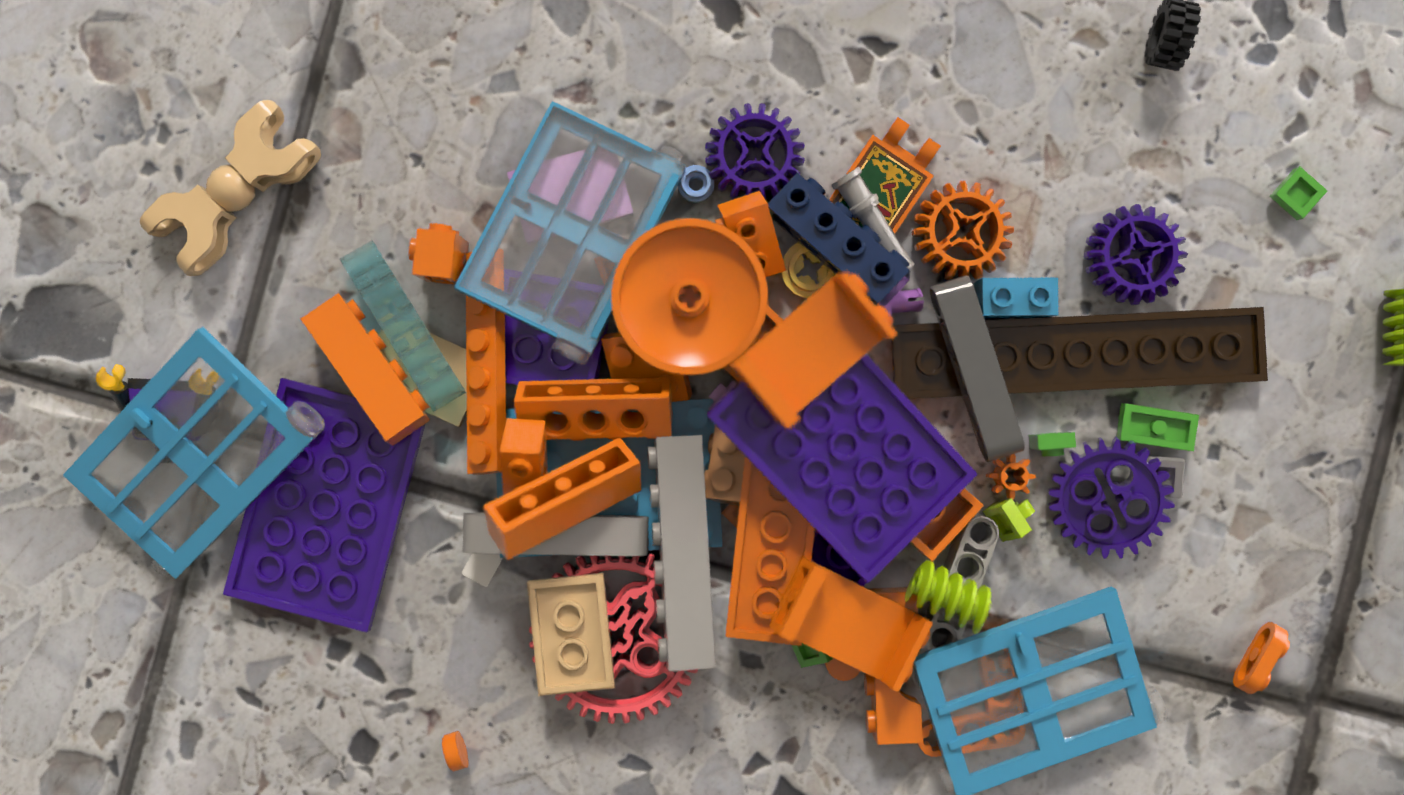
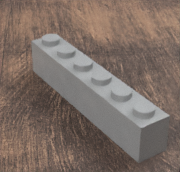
M702 435L656 437L654 439V446L648 447L649 469H655L656 484L650 485L651 508L657 507L658 523H652L653 546H660V561H654L655 584H662V600H656L657 623H664V638L658 639L659 662H666L668 671L715 668Z

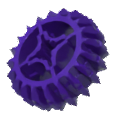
M747 103L744 105V115L740 116L736 108L730 109L732 122L723 116L718 118V124L723 131L711 128L709 135L717 142H707L705 150L715 155L706 157L705 164L707 166H718L709 173L711 180L720 177L724 178L718 185V189L721 192L726 190L729 185L733 187L730 199H736L739 191L744 192L745 196L760 191L765 200V192L769 191L771 197L774 198L779 192L777 186L779 185L783 188L789 182L786 177L792 179L797 173L800 174L792 166H802L805 158L794 153L803 151L805 145L803 142H792L800 135L799 128H794L787 131L786 129L791 124L792 119L787 116L779 122L777 120L780 112L778 108H774L769 116L765 114V104L760 103L758 113H752V107ZM747 127H761L769 130V132L766 131L760 137H751L745 131L741 133L739 130ZM730 138L735 142V147L741 154V157L736 161V165L731 170L724 158V148ZM777 139L780 140L785 153V163L781 170L774 165L775 161L769 155V150ZM764 146L760 161H757L755 157L754 161L748 160L746 162L749 152L748 148L753 147L754 150L755 147L761 149ZM755 170L764 176L768 175L770 179L762 182H749L739 177Z
M1139 204L1131 206L1129 211L1125 206L1116 209L1115 215L1110 212L1103 216L1104 224L1097 223L1092 227L1097 236H1090L1085 242L1093 247L1094 250L1085 252L1083 257L1093 259L1094 264L1086 267L1085 271L1087 273L1096 271L1098 277L1092 281V285L1099 286L1103 283L1106 285L1102 295L1108 297L1115 293V301L1117 303H1123L1128 298L1131 305H1139L1141 300L1148 304L1155 301L1156 295L1159 297L1166 296L1169 293L1167 286H1177L1179 280L1174 274L1183 273L1186 269L1182 264L1178 263V260L1186 258L1189 253L1179 251L1178 245L1185 243L1186 238H1175L1173 233L1178 230L1179 225L1176 223L1170 226L1166 225L1169 214L1163 213L1155 218V207L1150 206L1143 212ZM1135 227L1148 232L1156 242L1145 240L1140 230L1136 231ZM1119 230L1121 236L1118 238L1119 250L1116 255L1110 257L1111 241ZM1148 250V253L1141 255L1140 259L1129 258L1122 260V257L1130 255L1131 251L1141 252ZM1160 253L1159 268L1154 277L1151 278L1153 258ZM1114 268H1124L1128 272L1130 279H1135L1136 284L1124 280L1117 274Z

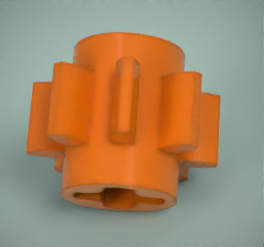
M1012 454L1006 456V461L1004 462L1000 459L992 461L996 467L993 472L986 474V477L994 479L996 483L991 490L992 492L999 493L1006 489L1007 499L1012 498V500L1015 498V491L1019 490L1026 494L1030 493L1026 485L1029 479H1035L1036 475L1029 473L1026 468L1030 463L1029 459H1022L1016 463V456ZM1007 469L1016 470L1013 474L1016 479L1014 483L1005 482L1008 478L1005 472Z

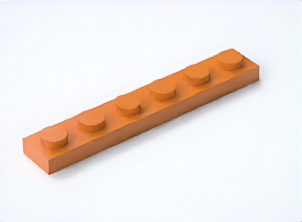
M498 249L482 282L505 292L504 250ZM472 252L465 253L466 263ZM466 296L467 474L502 473L500 448L506 424L505 314Z

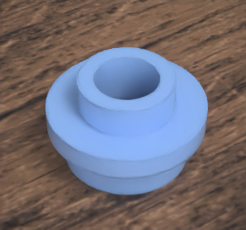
M700 165L687 167L678 184L681 196L687 201L694 203L708 199L714 189V180H711L709 176L710 171ZM694 178L700 179L703 183V187L698 191H694L689 187V182Z

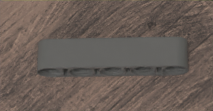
M965 275L931 286L929 290L934 311L983 458L986 462H991L1024 451L1023 436L970 278Z

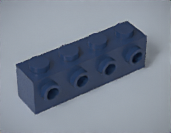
M797 173L768 203L771 218L835 275L842 272H848L849 275L856 274L867 286L869 292L866 293V296L875 306L879 304L884 308L910 281V269L907 268L909 262L898 251L893 249L889 252L880 244L881 238L870 227L864 225L861 228L852 220L853 214L845 205L839 201L833 204L824 196L826 193L824 188L811 177L805 180Z

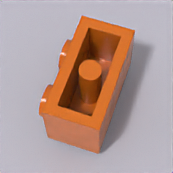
M760 191L717 205L721 218L715 219V223L735 232L751 247L761 263L765 278L786 271L769 207Z
M430 223L429 229L417 228L416 238L412 237L409 244V259L413 261L412 275L426 282L455 285L466 265L465 253H468L469 242L462 238L458 231L452 230V226Z

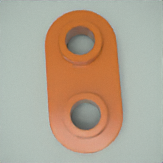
M1267 622L1258 630L1235 670L1233 676L1235 687L1248 694H1254L1257 691H1263L1268 686L1273 667L1277 660L1287 653L1290 646L1286 629L1273 622Z

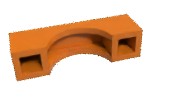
M907 587L868 588L918 613L916 595L913 594L905 602ZM865 673L866 696H871L872 710H866L865 714L867 733H873L877 745L923 743L922 707L916 697L908 695L901 690L896 692L881 680Z

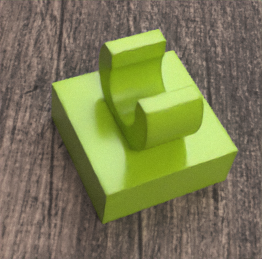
M1011 498L993 503L983 510L985 516L993 520L998 526L999 537L1002 542L1020 539L1032 530L1025 520L1035 512L1028 499L1023 500L1019 504L1018 501L1014 502Z

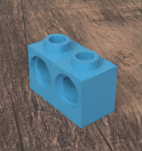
M1058 277L982 278L973 283L984 319L1047 318L1059 315Z

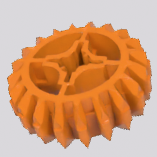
M960 181L957 184L956 191L951 183H947L943 186V194L934 190L930 193L932 202L924 200L920 204L921 209L926 214H916L914 216V221L924 226L915 228L912 231V236L923 237V241L917 243L914 248L916 251L926 248L928 254L921 259V262L926 264L932 259L936 261V264L932 267L934 274L939 273L945 267L946 280L953 279L956 270H958V278L965 275L969 277V272H971L975 280L983 277V269L991 273L996 270L994 261L1003 262L1006 259L1005 254L1000 249L1012 247V242L1003 238V236L1014 232V227L1004 226L1003 222L1012 217V213L1005 212L1001 214L998 209L1005 204V201L999 199L993 203L990 200L994 195L993 189H988L981 195L980 183H974L970 192H968L966 181ZM950 204H968L977 208L980 212L973 216H967L960 212L958 208L954 210ZM939 212H941L944 216L942 221L946 226L947 233L943 240L938 243L935 236V221ZM973 221L975 222V225L969 229V232L964 237H958L950 242V239L956 235L960 227L963 225L967 226ZM988 221L990 241L985 251L982 247L984 242L980 237L979 230L982 224ZM952 247H960L967 254L972 253L976 259L971 261L958 260L945 252Z

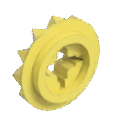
M798 242L791 246L784 255L783 261L786 271L781 273L784 284L793 294L808 299L834 277L835 274L825 265H822L816 272L818 284L809 275L797 277L796 275L805 267L802 255H805L811 264L822 263Z

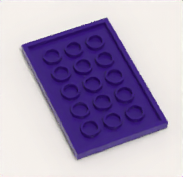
M867 354L799 411L797 415L800 419L789 429L779 426L742 380L706 414L867 583L978 475Z
M281 378L276 397L289 408L286 411V415L310 438L314 439L245 509L223 595L367 633L371 630L426 424L392 446L385 441L355 396ZM268 423L257 468L286 439L270 423Z

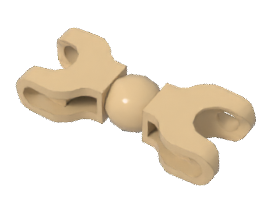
M272 100L258 102L237 121L234 130L235 144L233 150L225 157L231 165H222L213 170L207 179L206 188L197 184L187 193L172 192L163 194L140 218L141 227L149 235L156 237H166L179 227L185 226L187 242L176 256V262L187 276L203 274L225 254L228 245V228L236 219L232 212L241 211L250 205L255 197V188L264 192L272 184L299 182L321 158L319 147L313 141L304 138L296 139L283 149H275L273 147L274 135L284 123V114L281 108Z

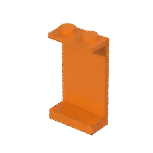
M848 272L837 273L730 365L781 427L789 429L800 419L797 413L882 339H892L897 335V332L891 326L894 322L891 315L881 305L875 306L866 296V293L869 292L867 286L856 274L849 275Z
M803 557L769 627L780 637L791 642L795 639L881 680L892 690L899 692L902 684L906 683L912 674L913 662L919 650L927 644L930 638V628L933 622Z

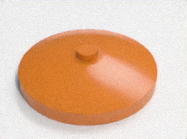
M685 218L657 225L646 231L630 245L615 271L611 290V302L618 330L629 347L640 358L650 365L669 373L701 375L717 371L733 363L752 345L765 319L768 290L760 261L751 247L740 236L715 222Z

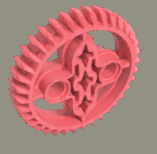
M649 553L646 563L638 561L640 556H632V559L626 558V556H618V558L604 556L605 559L600 560L599 556L590 555L591 563L587 564L586 559L582 555L576 557L579 569L576 570L569 562L563 566L567 576L594 574L608 570H626L647 577L645 582L633 581L626 584L612 602L607 601L608 615H614L620 606L625 607L618 618L614 616L609 618V629L613 631L626 624L623 634L624 639L619 638L611 645L612 658L617 651L621 653L613 663L614 678L617 677L623 667L643 678H653L662 673H665L667 677L652 690L627 699L603 698L593 695L588 691L556 694L555 699L560 701L565 695L569 696L570 700L566 706L568 710H572L576 702L583 705L579 714L581 717L587 715L589 708L595 710L593 717L594 721L597 722L600 721L602 712L609 713L608 722L610 724L615 723L616 713H622L623 722L629 723L630 712L635 711L639 721L644 720L645 707H648L651 714L656 715L659 711L656 702L659 700L663 706L668 708L671 705V700L667 693L670 692L677 698L681 697L682 690L677 683L689 686L691 678L684 672L697 673L698 669L668 671L666 662H659V658L654 663L647 664L642 662L638 656V652L644 647H652L658 652V639L662 638L649 628L656 618V600H660L655 587L657 585L662 587V584H655L654 567L651 565L655 555ZM556 572V573L552 576V578L564 577V576H563L562 574ZM644 592H647L644 606L647 609L645 610L640 607L630 615L632 601L629 598L637 599ZM642 618L643 620L639 627L640 637L634 642L631 654L629 656L624 652H626L631 647V644L633 642L635 630L632 628L634 627L638 619ZM530 627L529 633L532 634V628ZM532 640L529 645L530 648L534 649Z

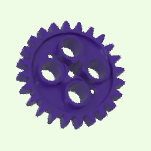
M1100 437L1097 440V448L1093 450L1089 444L1083 442L1084 453L1082 455L1071 449L1069 451L1073 459L1071 464L1061 460L1058 462L1064 473L1063 475L1052 474L1051 478L1059 484V487L1048 488V494L1058 498V500L1052 501L1048 506L1052 511H1060L1053 518L1055 525L1066 523L1061 530L1063 538L1072 534L1075 535L1072 541L1073 547L1077 548L1085 542L1088 555H1091L1096 547H1098L1103 559L1108 557L1110 549H1115L1119 559H1121L1126 547H1129L1135 555L1138 554L1137 543L1140 541L1151 547L1152 543L1148 537L1151 532L1159 536L1163 535L1157 524L1158 522H1171V519L1163 512V509L1174 508L1175 504L1171 500L1164 498V496L1173 493L1174 488L1171 485H1162V482L1167 480L1170 475L1167 471L1155 472L1162 462L1158 458L1147 462L1150 451L1146 447L1136 454V444L1134 441L1130 440L1123 449L1118 437H1114L1111 447H1106L1105 442ZM1118 465H1126L1130 468L1128 478L1122 482H1115L1110 478L1112 469ZM1096 468L1102 470L1109 488L1114 495H1117L1115 496V501L1126 521L1124 528L1119 526L1107 501H1104L1106 496L1094 473ZM1083 480H1090L1095 484L1092 494L1086 497L1075 494L1074 491L1077 483ZM1142 499L1145 501L1146 506L1141 514L1134 516L1126 512L1130 501ZM1098 514H1106L1111 519L1110 524L1105 529L1096 530L1090 526L1093 517Z

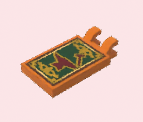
M897 117L883 140L874 135L871 136L846 173L848 174L857 167L861 168L860 176L871 193L878 195L880 203L877 206L894 233L897 232L934 177L925 169L941 147V145L928 138L917 155L914 156L899 146L898 142L910 126L899 117ZM836 189L829 200L833 204L839 201L850 209L839 190ZM858 217L855 219L852 218V220L856 224H858L861 228L863 227Z

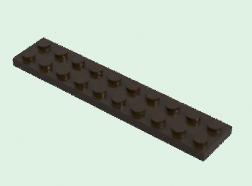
M1264 307L985 321L1009 394L1268 381ZM939 323L892 325V328L897 332V335L891 339L893 383L908 399L962 396Z

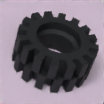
M1185 0L1162 1V5H1159L1157 9V15H1154L1152 20L1153 26L1148 32L1150 34L1149 39L1146 40L1145 47L1147 49L1144 52V57H1146L1145 63L1147 65L1173 71H1179L1185 65V59L1188 60L1190 56V48H1193L1195 44L1194 37L1199 31L1197 25L1201 21V16L1199 15L1201 12L1200 4Z

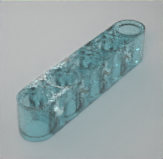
M373 240L340 258L353 283L432 411L435 412L465 394V389L439 350L436 342Z

